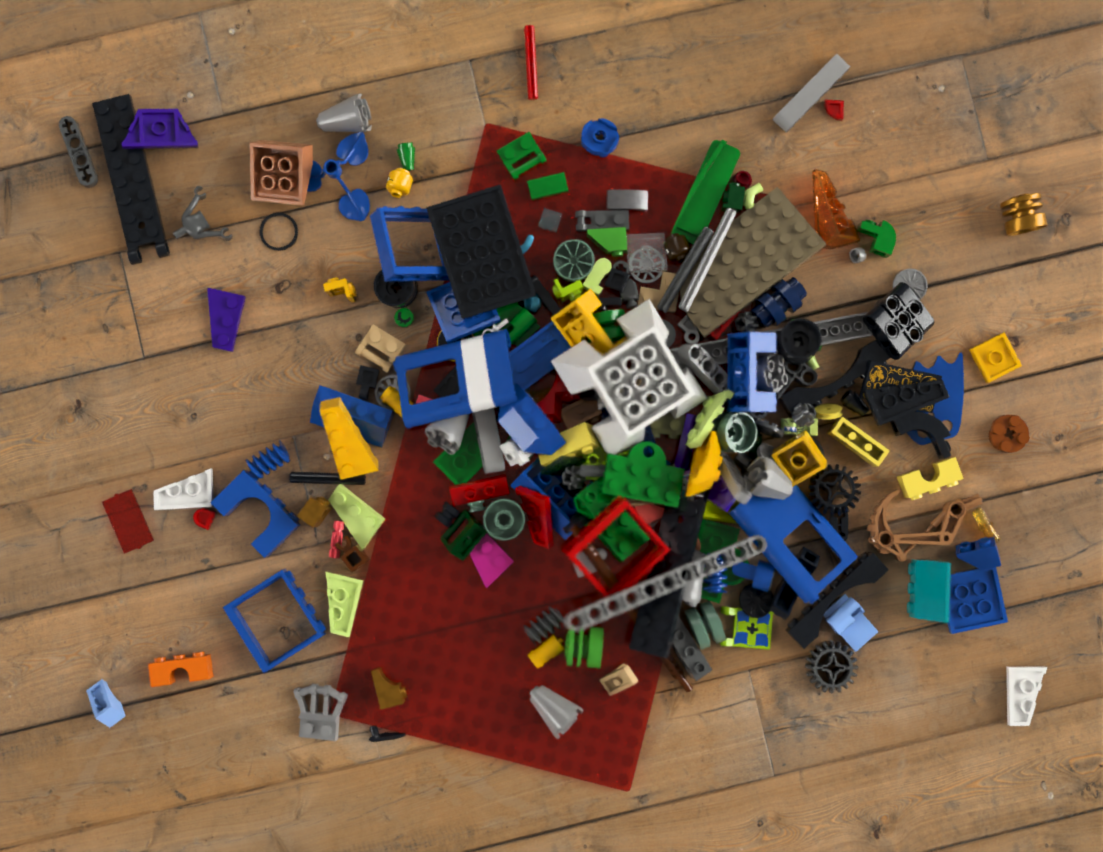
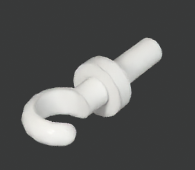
M506 318L498 325H492L493 328L485 329L482 335L485 334L487 331H499V329L506 325L509 321Z

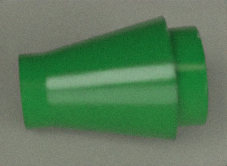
M413 143L398 144V149L396 150L403 169L408 171L414 170L415 147H413Z

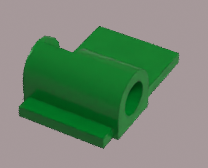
M518 303L496 309L501 322L506 318L509 321L500 330L507 329L512 345L515 344L518 347L540 328L536 318Z

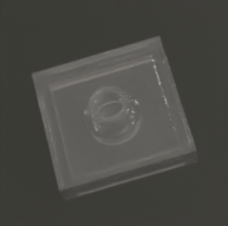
M664 233L626 234L628 273L667 271Z

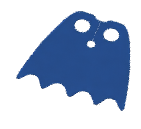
M960 352L956 361L952 364L947 363L939 355L934 366L931 368H926L919 361H916L913 370L942 376L941 380L944 382L949 398L935 403L933 413L934 417L941 422L948 420L952 423V429L949 431L951 435L944 439L953 438L959 431L964 398L963 354ZM917 430L907 432L910 438L919 445L932 443L928 436L926 438L918 436Z

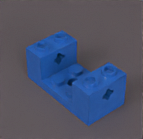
M742 332L728 334L727 390L733 392L734 395L731 400L727 399V412H776V392H756V354L776 353V333Z

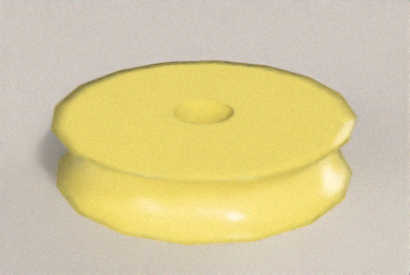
M826 403L814 408L816 410V418L831 420L843 415L841 412L843 407L838 404Z

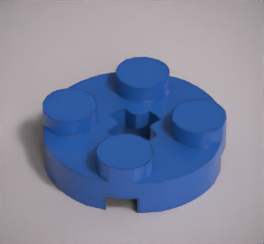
M601 118L598 121L592 122L591 120L584 125L581 133V145L589 153L606 157L616 149L619 135L614 123ZM600 134L604 135V136H603V139H604V140H598L597 137H596V135H597V136H599Z

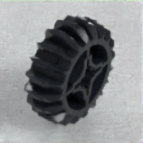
M829 464L827 466L828 471L824 468L821 470L822 474L817 472L814 474L816 478L810 479V482L815 485L808 486V489L813 490L808 495L809 497H815L811 501L812 504L819 503L816 507L817 510L824 507L823 514H826L827 510H831L830 516H834L835 510H837L838 516H841V509L845 513H849L848 506L854 509L855 504L853 502L858 503L860 500L856 496L861 495V491L855 489L860 488L861 484L854 483L858 480V477L854 476L851 478L850 476L853 474V471L850 470L847 474L845 472L846 466L841 471L839 470V464H836L835 469L832 470V466ZM829 476H838L837 479L831 483L827 481H822L823 479ZM843 479L849 484L851 493H847V490L843 489L841 485ZM837 482H838L839 484H838V486H837V488H838L837 491H840V492H836V493L833 495V497L831 498V495H832L831 491H832V490H830L829 488L833 489L834 486H836V484H837ZM819 487L827 492V501H824L820 496ZM835 498L848 499L842 504H832Z

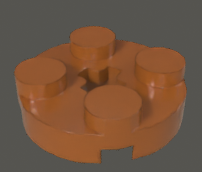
M1003 415L992 422L988 435L991 444L997 450L1013 453L1021 450L1029 442L1028 426L1018 415ZM1007 428L1013 431L1011 439L1004 435L1007 433Z

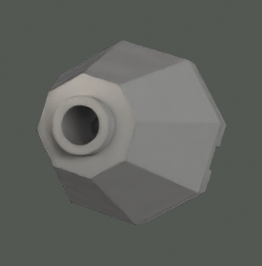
M758 456L748 466L747 471L750 473L748 477L744 476L743 479L752 495L784 500L792 494L791 480L773 460L768 457Z

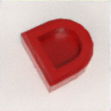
M200 508L195 511L193 520L197 526L209 530L217 512L207 508Z

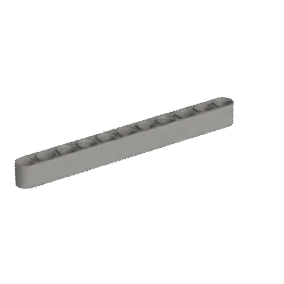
M758 535L747 537L572 611L565 616L564 624L569 630H582L765 551L767 546L766 540ZM753 540L758 542L756 550L752 547ZM736 547H738L741 551V555L739 557H736L734 554V550ZM719 554L723 557V563L721 565H719L716 561V558ZM700 562H703L706 567L703 573L698 568ZM683 569L688 573L685 581L680 576ZM665 577L670 580L668 588H665L662 584ZM646 585H650L652 588V593L649 596L644 593ZM629 592L634 596L631 604L626 601V595ZM610 600H613L616 604V608L613 611H610L607 607ZM592 608H595L598 613L595 619H591L589 616V611ZM573 616L579 618V624L576 627H573L570 623Z

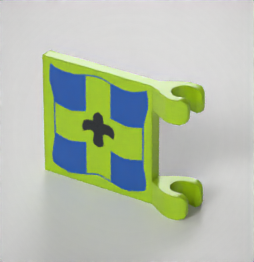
M721 607L722 614L734 615L732 638L726 637L725 641L718 644L721 646L770 650L773 612L770 611L766 616L760 618H753L745 614L741 608Z

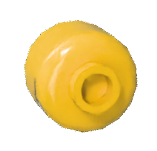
M396 168L390 171L386 189L390 192L391 196L401 198L409 194L413 182L410 172L403 168Z

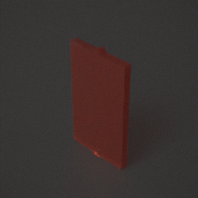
M132 489L121 494H115L114 497L102 502L124 554L134 549H141L143 545L154 541Z

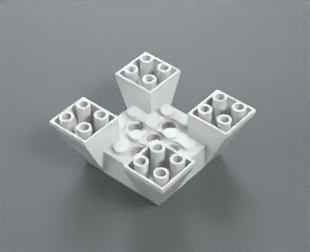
M650 299L616 319L627 340L604 355H600L583 340L551 360L571 395L594 387L608 410L610 416L591 427L606 454L619 455L622 452H626L644 440L645 426L669 411L677 419L707 399L691 369L686 366L680 370L667 348L665 342L669 331ZM628 359L632 362L630 369L625 367V362ZM654 366H657L658 373L654 376L652 369ZM638 376L642 379L640 386H637L635 383ZM621 387H624L625 394L624 396L620 397L619 389ZM648 393H650L652 396V399L649 403H647L645 400L646 395Z

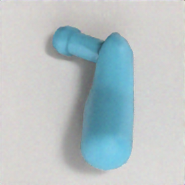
M528 235L524 244L521 245L523 254L531 247L534 236Z

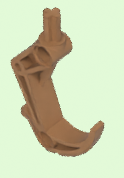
M896 489L882 498L879 504L874 507V513L869 517L871 523L867 525V531H870L871 534L868 537V542L878 550V553H891L895 555V559L899 562H904L907 559L906 554L917 544L949 545L952 543L964 515L967 514V510L983 504L982 498L977 493L963 500L958 498L945 503L942 512L930 523L931 526L924 532L893 534L887 523L886 511L892 498L901 493L899 489ZM954 504L958 507V512L955 515L951 512V507ZM882 534H886L888 537L885 544H882L880 541ZM899 544H911L904 552L899 547Z

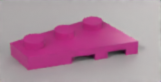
M487 533L469 553L486 588L514 562Z

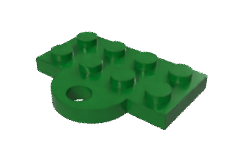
M641 442L629 450L627 457L607 454L601 493L612 496L620 495L623 498L678 508L684 469L667 466L663 450L655 443ZM646 446L652 450V455L649 458L643 454V449Z

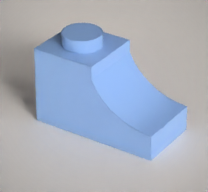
M101 679L86 690L95 719L110 728L125 717L121 702L113 695L106 681Z

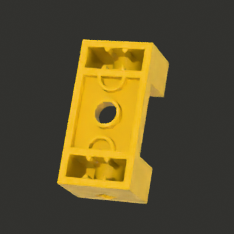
M589 289L551 317V320L571 347L585 340V336H588L591 339V343L588 344L600 355H604L627 340L625 336L613 344L591 314L602 305L592 289Z

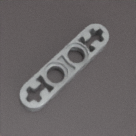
M720 452V456L723 459L718 469L732 496L740 503L746 504L752 497V494L733 459L726 453Z

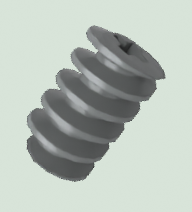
M549 606V614L542 611L543 618L537 615V623L530 620V628L523 625L526 634L535 646V640L542 643L541 636L547 639L549 637L547 631L554 634V626L561 629L560 622L564 624V617L557 608L554 609Z

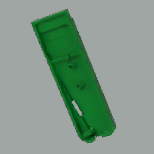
M714 140L711 143L670 235L674 233L684 235L688 243L694 245L702 229L709 226L740 157V151L728 145L727 141Z

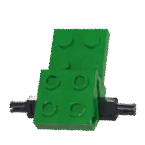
M603 477L598 478L573 499L577 513L570 517V523L563 527V531L566 534L571 532L569 527L573 524H576L579 529L583 526L586 527L618 497L601 493ZM625 510L598 535V538L619 563L623 562L649 540V537Z

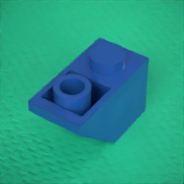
M983 537L977 541H966L955 545L957 558L981 570L1001 566L1000 555L994 537Z

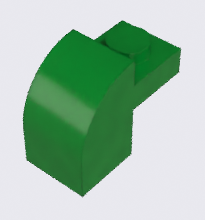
M865 220L858 224L857 232L874 238L869 252L885 258L892 255L896 243V233L890 223L883 220L877 226L874 221Z

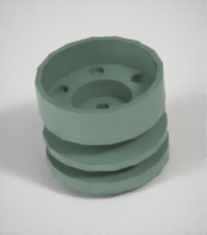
M722 412L721 415H718L712 421L714 423L712 431H715L717 434L721 452L744 453L753 447L757 439V426L749 414L743 412Z

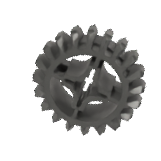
M832 640L827 645L823 641V648L815 645L817 652L810 650V654L813 657H806V660L811 662V664L805 665V668L811 669L806 672V675L812 676L809 681L815 683L817 689L822 686L823 692L829 689V692L833 694L836 688L837 692L840 693L842 690L841 686L848 689L846 683H854L850 679L851 676L857 677L853 670H857L858 666L852 664L857 661V658H850L854 652L851 650L847 652V645L842 647V643L839 641L835 645ZM829 652V654H827L826 660L824 662L818 663L819 659L825 653ZM835 652H839L844 657L846 664L837 662ZM830 663L838 666L833 671L826 668L828 665H831ZM817 670L826 671L828 682L823 681L819 677ZM841 671H845L843 676L837 681H835L837 674Z

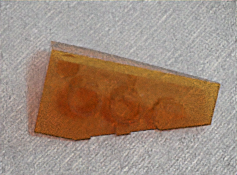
M814 169L812 171L815 231L826 243L824 248L835 249L860 242L852 218L848 220L843 210L846 207L844 203L841 204L836 198L837 191L827 172Z

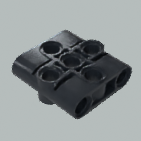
M903 282L895 286L884 298L878 300L875 306L863 317L864 324L888 356L894 360L900 359L915 343L920 342L923 339V335L935 323L933 317L913 290Z

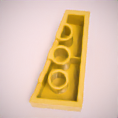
M337 397L321 401L320 413L340 480L378 471L379 461L373 455L370 446L364 440L361 431L355 425L341 398Z

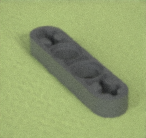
M65 116L59 121V129L77 178L85 187H94L98 182V176L79 124L72 117ZM67 122H70L72 124L70 126L71 131L76 134H71L70 131L66 128ZM75 138L79 139V146L72 148L71 141ZM80 156H85L86 163L81 166L78 165L77 159ZM80 170H86L87 174L92 176L90 182L84 180L87 176L84 171Z

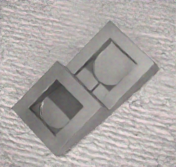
M607 190V210L646 211L648 210V191Z

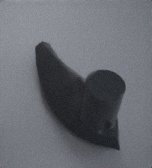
M377 725L369 727L372 735L369 738L371 742L389 741L406 736V733L402 732L379 734Z

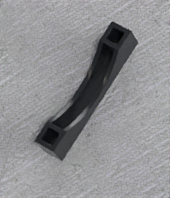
M874 340L858 350L851 367L835 382L818 388L795 387L783 394L778 400L788 416L792 417V412L795 411L794 407L799 403L802 405L805 403L810 404L815 408L822 403L821 399L827 396L830 399L839 393L837 390L844 386L846 389L855 384L854 380L860 377L863 379L868 360L888 364L886 360L891 357L888 356L879 342Z
M864 552L861 554L854 566L850 565L847 567L840 579L836 578L833 580L826 592L822 591L819 593V598L811 606L810 604L805 606L801 611L802 614L797 619L793 618L788 622V627L785 630L800 647L805 649L818 637L823 615L829 605L839 595L852 587L875 583L889 570L874 553Z

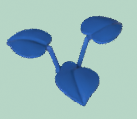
M363 132L353 133L339 143L336 154L343 161L327 160L324 163L323 169L316 161H313L307 192L318 190L322 185L321 178H324L326 174L332 179H337L348 194L342 196L339 201L338 207L341 214L348 219L360 222L364 221L368 216L370 210L369 197L361 189L349 191L340 178L342 174L340 165L346 164L347 161L353 166L365 162L369 152Z

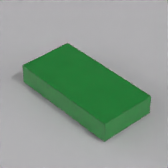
M564 172L527 181L531 200L569 192Z

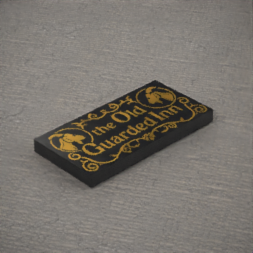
M868 360L859 397L866 399L863 392L866 389L941 380L942 376ZM935 404L922 408L919 411L932 413Z

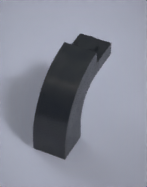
M915 411L890 421L896 436L912 430L921 431L930 438L939 459L951 456L950 444L944 440L945 437L951 434L946 426L936 417L924 412Z

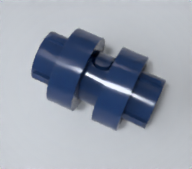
M792 277L787 281L780 280L771 287L772 294L769 295L764 292L755 299L756 306L751 309L752 316H757L761 327L766 328L770 324L778 326L786 319V311L794 313L802 307L801 300L806 297L807 292L796 278Z

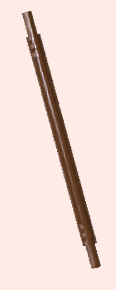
M576 524L569 527L575 537L581 532ZM590 542L582 551L611 589L618 582V579ZM627 594L626 601L631 604L633 600ZM637 606L626 610L634 623L636 622L639 610ZM669 652L668 659L659 657L674 679L680 682L686 692H690L693 687L685 678L684 671Z

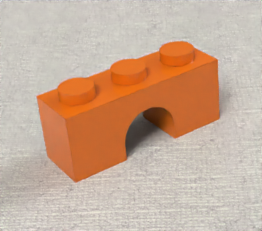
M204 651L192 653L193 656L191 657L179 654L174 655L173 659L166 660V657L154 658V662L148 664L151 687L174 683L177 668H183L188 672L189 682L208 680L214 677L211 654H205Z

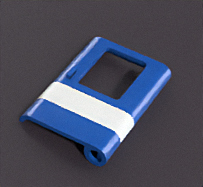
M507 329L396 356L395 361H393V367L397 372L402 418L405 427L420 426L517 402L518 398L515 393L508 349L511 348V340ZM455 359L459 393L410 405L406 372L411 369Z

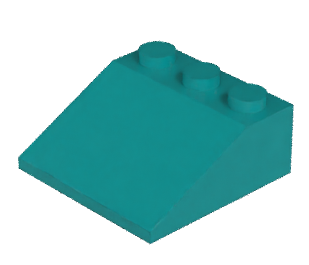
M911 559V563L908 565V574L911 576L907 586L908 594H910V602L907 603L909 617L949 623L951 563L937 560Z

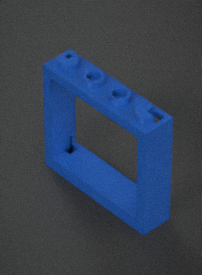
M384 206L383 208H377L370 215L385 281H450L438 243L437 247L442 266L396 267L386 221L431 222L427 209H421L420 207L404 208L403 206L388 208Z
M286 569L274 574L223 607L263 673L326 634L324 623L321 620H317L314 615L316 613L311 603L307 604L304 599L306 597L301 587L297 588L294 583V575L290 570L287 571ZM283 578L317 633L271 662L237 606Z

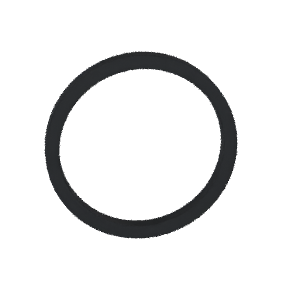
M272 213L260 225V238L272 250H286L295 243L298 237L296 222L285 213ZM274 216L287 217L292 221L295 228L293 240L284 247H273L263 237L265 223Z

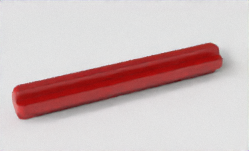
M526 25L524 27L528 99L537 100L535 31L533 25Z

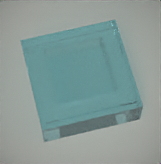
M544 208L538 227L557 233L562 213Z

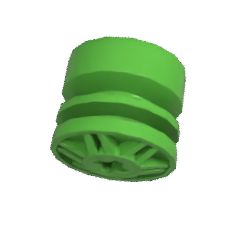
M590 626L588 635H584L583 629L579 630V634H575L573 630L568 631L565 641L567 666H572L573 658H577L576 667H580L582 658H585L587 668L600 669L603 627Z

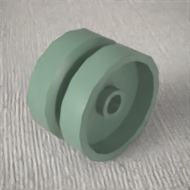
M710 600L700 604L702 617H700L699 612L694 607L684 610L700 650L710 647L711 642L708 634L717 644L726 640L722 622Z

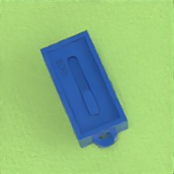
M553 321L509 353L514 384L517 383L524 391L555 369L551 360L572 348Z

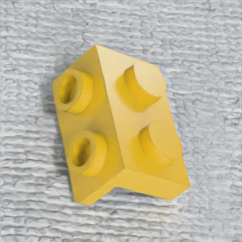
M338 277L327 280L328 283L323 284L325 292L330 297L346 293V297L351 303L356 302L357 291L355 285L346 278L340 280Z

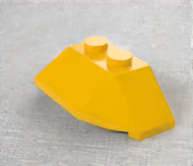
M711 430L703 444L694 448L685 496L690 497L711 489L713 482H717L719 479L720 470L718 468L721 466L723 457L720 456L721 446L715 431Z

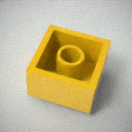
M807 430L776 447L771 454L779 468L791 480L792 487L823 470L827 465V460Z

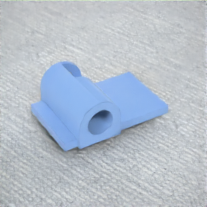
M843 594L823 615L827 624L836 634L841 635L855 652L878 633V630L863 615L865 611L860 604L852 597L848 598L846 594Z

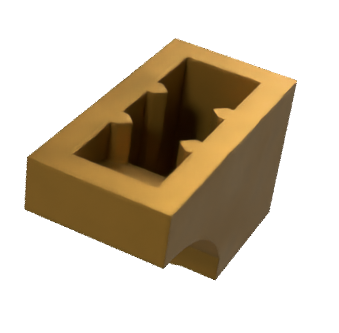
M381 667L373 669L371 673L380 710L404 704L405 698H407L405 686L402 687L401 682L395 683L389 680L384 675Z

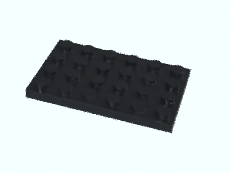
M501 184L426 207L462 320L536 297Z

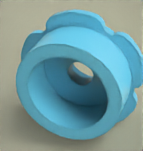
M536 294V297L524 300V306L527 310L536 312L541 307V299L538 298V294Z

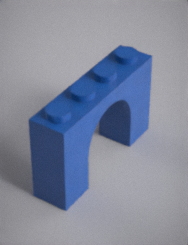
M243 470L210 503L223 516H229L248 498L255 497L265 502L270 510V522L268 527L251 545L266 558L301 524L298 522L299 518L292 511L289 513L284 508L286 504L280 498L275 499L271 495L273 491L266 484L262 485L258 481L259 478L252 471Z

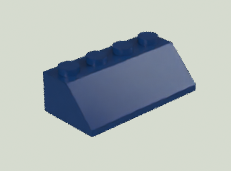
M319 385L312 406L310 423L324 427L320 413L321 401L340 397L352 416L355 425L361 431L364 440L372 445L383 447L395 414L394 411Z
M538 457L510 486L515 490V488L521 485L550 497L552 528L566 540L572 532L566 534L563 531V527L569 524L570 517L577 513L574 498L559 485L563 481L562 475L559 472L553 471L555 469L548 470L549 468H547L545 471L546 467L541 465Z

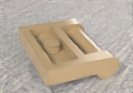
M372 325L361 344L357 347L355 354L364 356L388 373L393 367V361H395L396 356L401 354L406 344L377 326ZM369 344L389 356L390 359L386 362L368 351L366 347Z

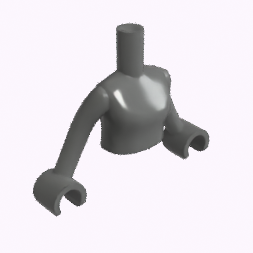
M197 186L194 189V198L182 215L183 227L174 231L173 235L176 239L185 234H189L194 239L222 236L223 240L230 241L233 237L232 234L229 236L223 235L229 230L225 227L221 231H205L210 226L201 211L199 210L197 213L190 215L198 201L205 199L207 196L206 193L198 195L197 193L203 188Z

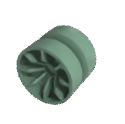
M567 240L560 244L555 251L554 269L558 276L565 281H582L593 269V251L588 244L581 240Z
M500 499L487 507L483 518L486 531L495 539L510 540L522 531L525 524V514L521 506L515 501Z

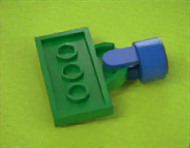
M703 519L698 535L701 544L700 552L707 555L737 542L740 529ZM737 548L734 550L735 556L739 557L741 555V551ZM748 559L727 567V570L722 572V574L727 575V578L722 580V582L733 586L741 583L746 578L753 580L752 588L768 592V590H771L776 569L770 562L759 559L758 566L750 565ZM703 582L701 598L720 604L723 593H708L704 591L703 587L708 586V584Z

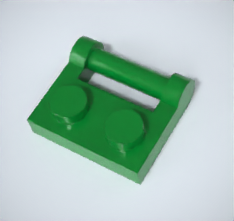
M530 132L497 150V154L513 180L519 178L520 174L535 165L547 161ZM535 153L536 157L516 169L513 168L512 165Z

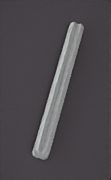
M731 208L726 209L679 304V309L685 312L689 311L736 215L735 210Z

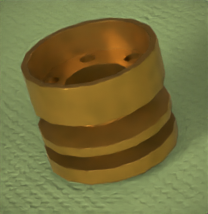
M1040 193L1022 194L1000 203L1001 209H1009L1004 211L1002 216L1012 217L1011 220L1004 223L1007 236L1025 234L1048 226L1045 213L1035 212V210L1043 207V203H1034L1042 199Z

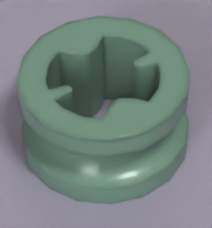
M484 500L467 503L470 506L469 513L485 510L486 507L483 506Z

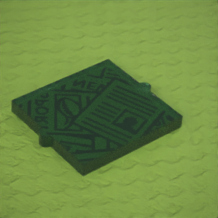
M561 456L543 468L541 474L562 476L566 471V467L580 466L586 462V458Z

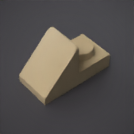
M622 664L601 678L600 682L608 694L612 696L635 685L638 679L628 664Z

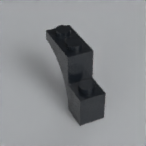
M803 547L796 555V558L812 575L818 566L820 556ZM784 579L776 587L769 610L786 620L790 616L798 595Z

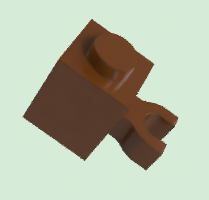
M345 536L346 546L342 547L339 542L335 546L345 553L340 558L351 572H355L370 559L359 544L352 547L350 538Z

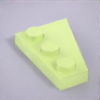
M725 390L707 397L703 402L704 407L695 418L694 428L687 435L686 446L693 449L703 444L714 426L712 421L722 414L725 409L722 405L726 399L731 400L734 395L733 392Z
M339 484L328 501L363 550L385 521V518L345 486Z
M326 571L330 633L350 637L364 580Z

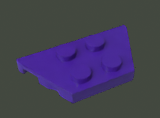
M138 109L134 117L135 119L128 129V134L122 142V149L198 148L197 140L193 137L178 109Z

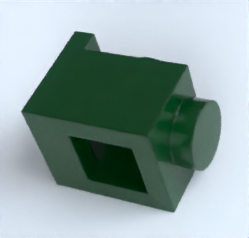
M729 183L727 191L724 190L723 202H726V204L722 205L721 211L725 212L727 208H731L740 214L743 208L745 187H741L739 183Z

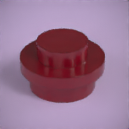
M739 171L734 175L733 183H739L741 187L747 189L752 183L751 175L747 171Z

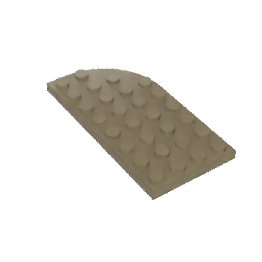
M778 187L754 204L753 208L746 210L732 221L689 311L685 312L688 319L703 338L826 246L824 240ZM712 237L710 238L702 254L700 255L699 259L697 260L696 264L694 265L693 269L691 270L686 281L680 289L681 300L698 268V265Z

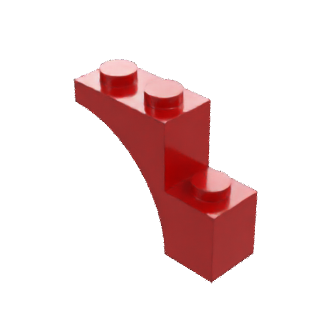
M556 372V378L551 390L537 403V406L552 424L554 422H561L562 401L569 402L573 401V399H580L581 392L571 395Z

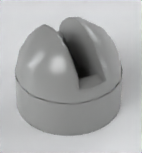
M858 247L851 249L849 256L853 263H860L866 259L867 254L863 248Z

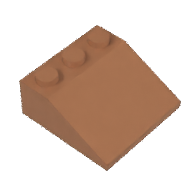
M266 140L250 142L251 200L303 206L313 165V145Z

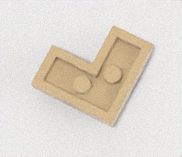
M663 271L659 290L640 287L637 305L650 299L655 309L659 310L657 305L676 274ZM678 294L667 312L675 313Z

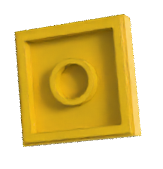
M1005 332L969 349L986 383H990L1022 366Z

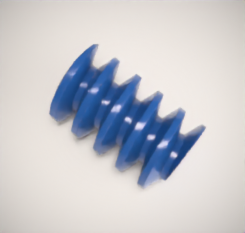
M279 440V447L274 443L272 444V451L266 447L267 454L259 451L260 458L252 455L253 462L246 459L248 467L258 478H263V472L267 475L270 474V469L273 471L277 470L276 464L282 467L283 460L286 463L290 462L289 453L281 440Z
M720 554L716 558L719 565L723 563V558H721ZM727 568L708 575V578L703 580L708 586L703 587V590L708 593H727V591L722 589L727 586V583L722 582V580L727 578V575L722 574Z

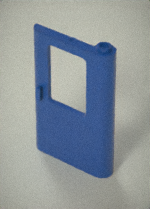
M797 485L792 487V494L784 500L752 495L746 504H738L729 512V515L748 537L758 535L766 540L767 546L762 554L805 604L808 602L810 604L814 603L819 598L818 594L855 561L858 556ZM804 521H808L840 558V563L819 582L814 580L783 543L784 538ZM753 540V543L758 548V542Z

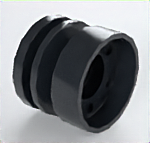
M382 269L376 275L373 283L376 297L383 304L393 308H405L411 305L418 294L417 281H385ZM399 283V286H401L402 289L398 291L394 290V286H398Z
M804 318L794 319L788 322L778 335L777 352L783 356L785 362L792 365H802L808 362L820 349L822 334L818 326L812 321ZM797 340L800 341L798 347L794 346Z

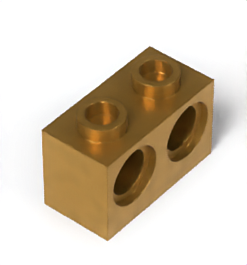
M322 496L310 497L297 517L311 527H319L332 507L329 506L330 502Z

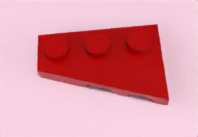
M520 485L515 488L517 495L521 496L523 503L520 505L522 510L527 513L529 519L527 525L533 542L546 549H550L554 546L550 497Z

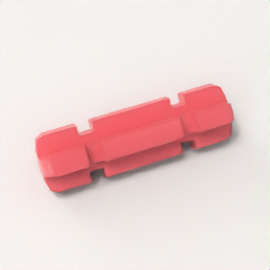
M334 521V531H332L330 544L332 548L329 551V557L331 558L340 557L341 550L337 549L335 544L339 542L342 545V530H344L345 526L343 521Z

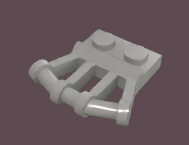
M315 683L304 688H295L294 696L298 701L301 711L299 715V737L330 741L338 740L340 713L348 694L333 689L331 685L319 686V684ZM311 694L310 711L305 700V695ZM319 694L324 696L323 712H318ZM331 697L338 700L333 714L330 713Z

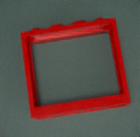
M620 495L562 549V552L604 598L638 584V580L644 575L649 574L653 566L657 562L664 559L663 556L670 551L629 502ZM625 510L656 546L607 591L576 556ZM613 600L609 601L612 605L615 603Z

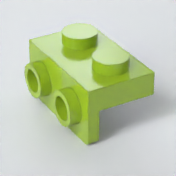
M555 279L553 282V294L556 299L560 298L562 302L568 299L573 301L580 297V294L583 292V285L580 280L564 288L561 287L558 279Z

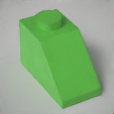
M626 227L587 229V237L606 254H612V257H621L627 252Z

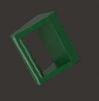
M464 509L441 536L440 540L451 554L464 561L487 531L477 519ZM467 519L469 523L451 543L449 539Z

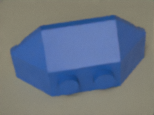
M515 383L514 387L518 401L500 406L498 422L523 452L552 455L566 444L565 440L532 398Z

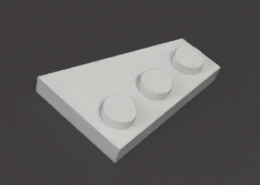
M210 468L200 474L154 490V510L214 507L210 503L213 500V469Z

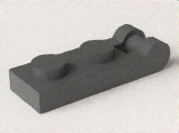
M629 210L575 211V218H577L576 231L585 232L587 229L626 227V230H629ZM585 218H590L591 224H585Z

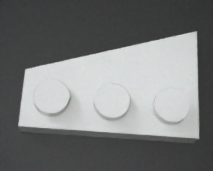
M1006 666L1007 725H1030L1036 706L1037 694L1041 690V681L1043 675L1046 674L1047 667Z

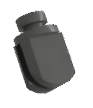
M629 279L624 292H619L622 303L626 304V309L637 307L638 305L635 301L639 300L637 285L632 279Z

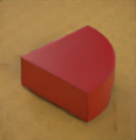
M825 100L824 107L826 112L832 118L842 121L844 100Z

